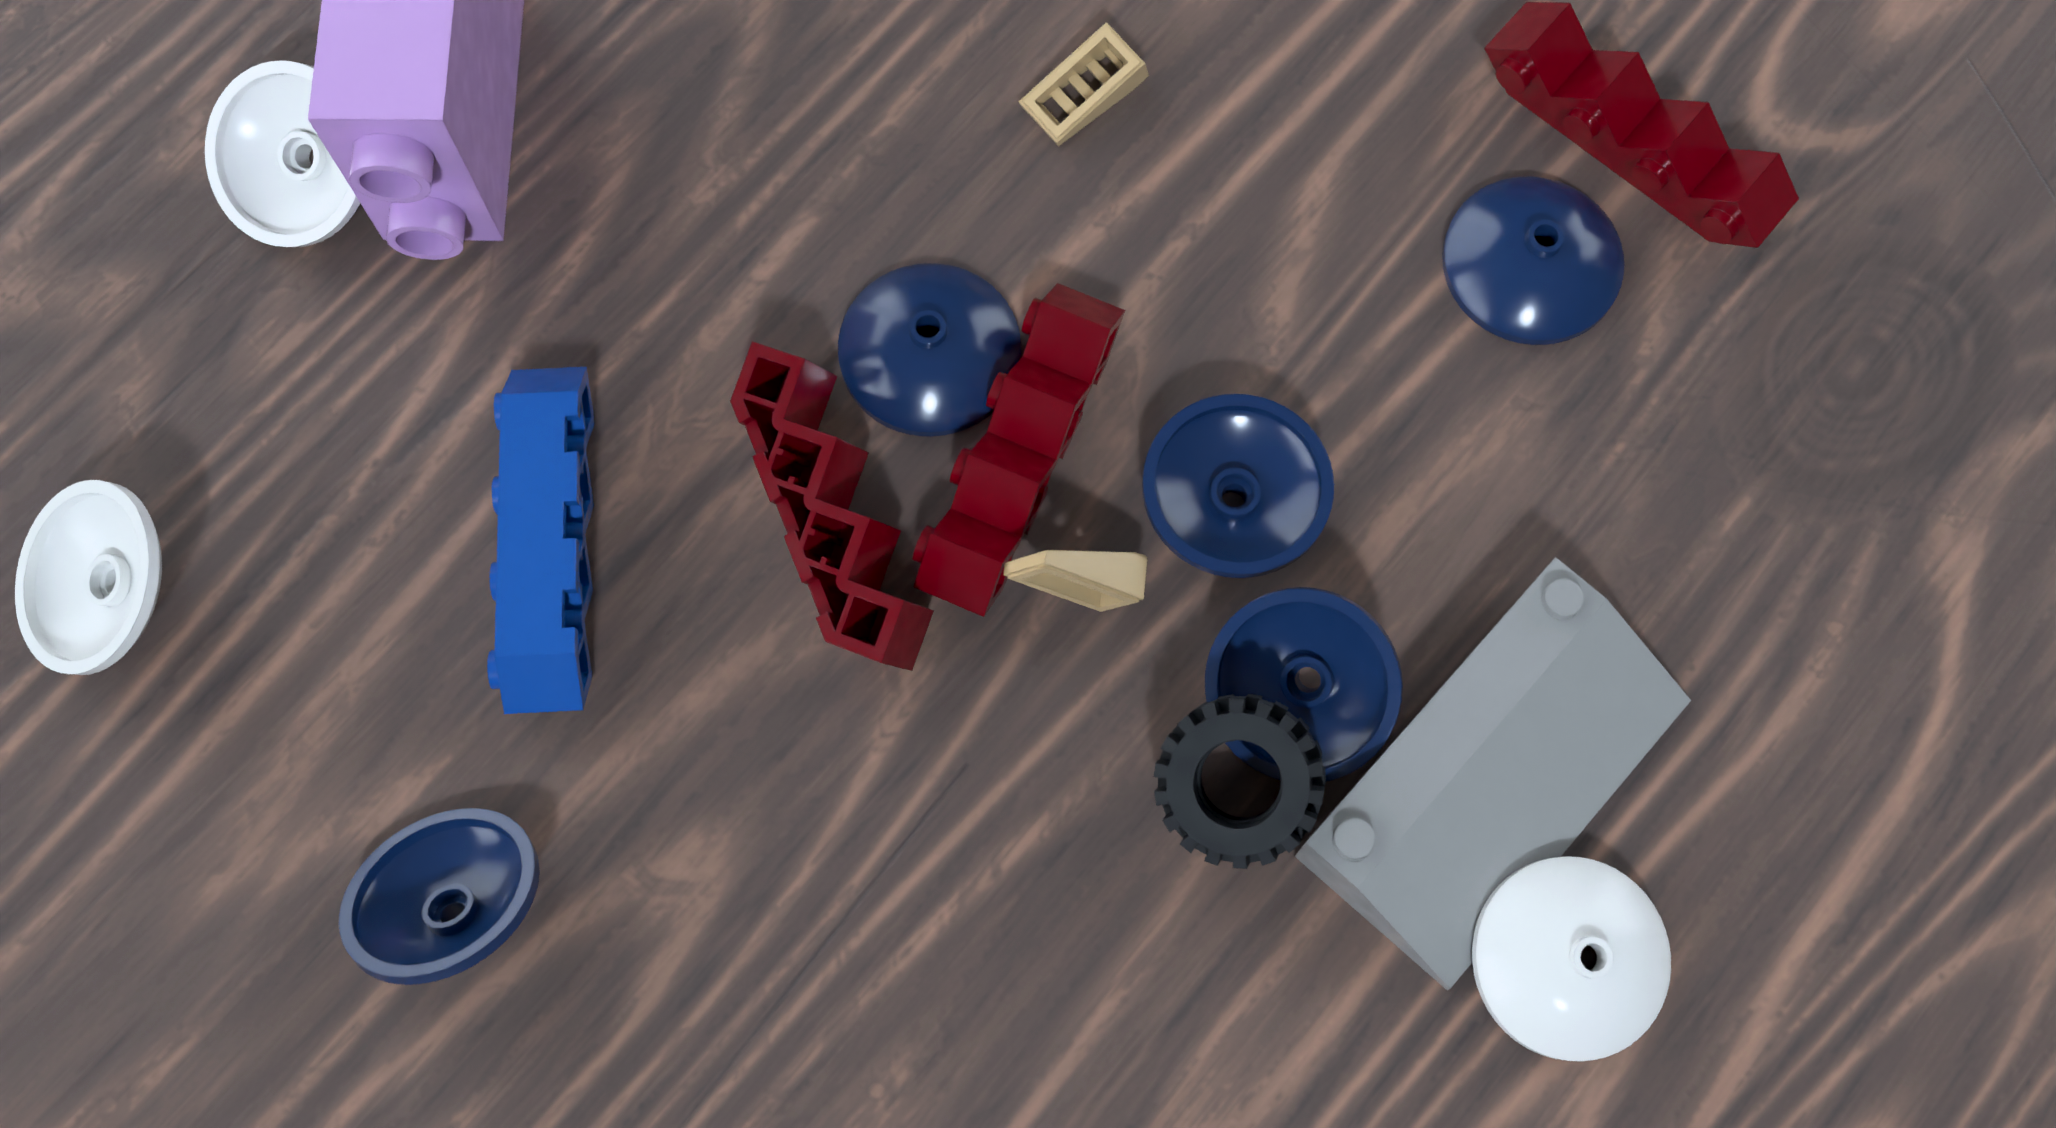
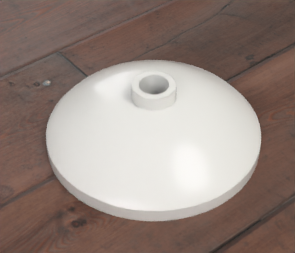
M292 61L262 63L251 67L236 77L218 98L208 122L205 138V163L208 179L222 210L239 229L250 237L265 244L280 247H304L326 240L344 227L360 205L356 195L308 120L314 67ZM313 149L314 160L313 164L311 165L309 155L311 150Z
M86 480L75 483L59 492L46 504L28 532L21 550L16 573V614L22 636L28 648L37 660L53 671L73 675H90L107 669L121 659L137 642L150 621L160 591L162 555L158 534L146 507L134 493L121 485L101 480Z
M1566 856L1544 859L1528 864L1512 873L1496 887L1483 906L1476 923L1472 944V964L1476 985L1487 1010L1496 1023L1511 1038L1527 1049L1546 1057L1566 1061H1590L1608 1057L1627 1048L1638 1040L1652 1025L1667 996L1671 975V952L1666 929L1658 911L1635 882L1605 863L1582 857ZM1587 945L1591 946L1597 955L1596 965L1590 971L1581 962V952Z

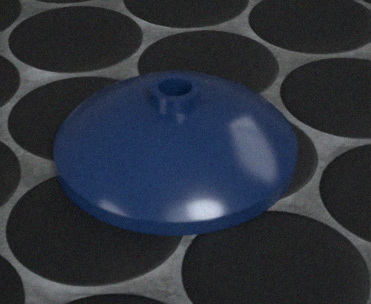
M1508 178L1489 184L1474 193L1462 204L1453 217L1445 235L1442 251L1444 276L1448 288L1459 307L1476 324L1488 332L1503 339L1522 344H1556L1576 338L1587 332L1609 311L1618 296L1624 277L1625 264L1622 244L1613 223L1606 213L1581 191L1548 178ZM1534 237H1545L1552 243V246H1542L1537 243Z
M923 263L893 270L879 277L862 290L849 307L843 319L838 338V358L845 385L852 398L866 414L895 431L915 436L934 437L966 430L980 423L994 412V409L986 406L989 391L998 373L1008 374L1021 359V338L1012 309L1003 296L990 283L978 275L959 267L939 263ZM926 325L934 326L939 330L938 334L932 338H924L917 332Z
M1224 394L1205 398L1190 404L1170 418L1154 438L1145 460L1142 493L1145 509L1155 532L1163 543L1180 559L1214 575L1231 578H1252L1267 575L1289 566L1313 546L1321 535L1332 509L1334 476L1329 456L1321 440L1314 430L1296 413L1281 404L1263 397L1246 394ZM1228 492H1235L1243 498L1244 504L1240 507H1230L1223 501L1222 496Z
M1308 587L1286 588L1264 594L1239 609L1222 627L1215 638L1207 659L1205 696L1208 703L1221 696L1234 694V696H1247L1248 694L1262 696L1263 700L1272 703L1278 701L1287 706V711L1297 719L1301 717L1309 726V733L1314 741H1318L1322 751V762L1327 782L1346 776L1359 769L1383 747L1397 722L1403 695L1402 671L1397 653L1389 636L1375 618L1361 606L1346 597L1323 589ZM1305 667L1315 669L1321 678L1320 686L1316 688L1304 686L1299 678L1300 670ZM1242 740L1225 743L1237 757L1253 769L1269 777L1281 780L1277 763L1262 747Z
M464 808L444 811L408 825L384 841L371 853L356 871L345 891L339 912V933L347 953L358 967L368 975L384 982L402 985L435 982L454 976L477 965L507 941L521 924L533 903L540 876L539 859L535 847L524 829L517 822L499 812L487 809Z

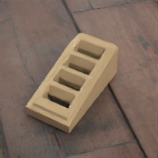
M1106 22L1019 101V104L1059 147L1132 92L1149 74L1145 62ZM1106 56L1119 69L1112 77L1098 63ZM1087 70L1102 84L1096 92L1080 77ZM1068 84H1071L1086 100L1079 107L1062 91ZM1051 97L1069 115L1061 123L1043 105Z
M1045 550L1006 562L1003 575L1007 576V579L1102 612L1144 600L1147 557L1136 552Z

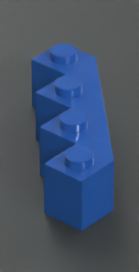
M587 367L511 370L502 392L496 393L494 397V418L496 427L500 431L499 476H495L492 481V503L494 511L498 515L497 562H492L489 577L491 595L493 600L496 601L495 650H490L488 654V681L491 689H500L504 714L584 710L592 680L584 622L593 593L585 536L594 508L586 452L595 425Z

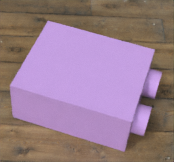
M322 0L308 120L382 239L386 240L394 250L415 258L441 260L459 255L463 250L464 240L504 241L524 0Z

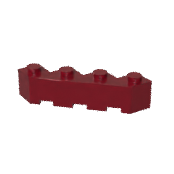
M1526 2L1484 47L1495 69L1498 82L1505 88L1509 96L1709 242L1758 248L1799 200L1780 153L1730 149L1709 102L1661 99L1640 53L1593 50L1571 3Z
M1059 283L1042 300L1036 297L1033 299L1024 318L1021 330L1023 333L1030 335L1023 357L1008 374L999 372L996 376L986 401V406L994 409L988 430L972 450L965 447L961 450L952 469L950 483L958 485L951 509L935 528L927 525L917 541L912 560L921 565L913 586L914 588L982 617L986 615L1006 584L1008 577L1003 575L1004 564L1012 561L1023 534H1029L1047 495V486L1058 459L1064 458L1081 421L1087 395L1092 385L1098 384L1125 313L1124 309Z
M752 341L730 402L738 422L745 426L756 455L752 456L769 501L776 504L787 531L784 539L801 582L808 585L820 616L816 617L823 638L827 643L879 663L912 671L934 610L880 591L901 530L848 510L869 452L838 437L818 431L838 376L805 358Z

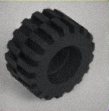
M1234 694L1221 696L1214 701L1205 702L1195 708L1166 737L1160 748L1162 749L1160 759L1155 764L1154 777L1158 778V788L1154 791L1156 805H1162L1166 814L1162 821L1169 832L1176 830L1183 838L1180 845L1188 852L1192 853L1195 848L1206 854L1205 862L1216 866L1222 860L1233 862V869H1248L1249 864L1252 862L1261 861L1262 866L1275 862L1278 855L1284 851L1290 853L1300 845L1301 839L1307 831H1311L1322 805L1326 783L1322 751L1318 741H1314L1309 733V726L1301 717L1297 719L1288 712L1287 706L1278 701L1272 703L1263 700L1262 696L1248 694L1247 696H1234ZM1235 740L1248 741L1262 747L1273 757L1280 771L1281 784L1279 794L1269 809L1260 815L1252 817H1236L1221 811L1209 800L1202 785L1201 774L1206 758L1218 746Z

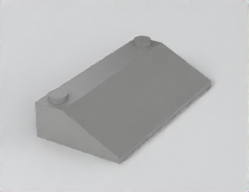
M1555 557L1306 841L1295 857L1448 991L1472 963V944L1476 923L1483 906L1496 887L1512 873L1528 864L1544 859L1561 857L1689 704L1691 699L1608 599Z

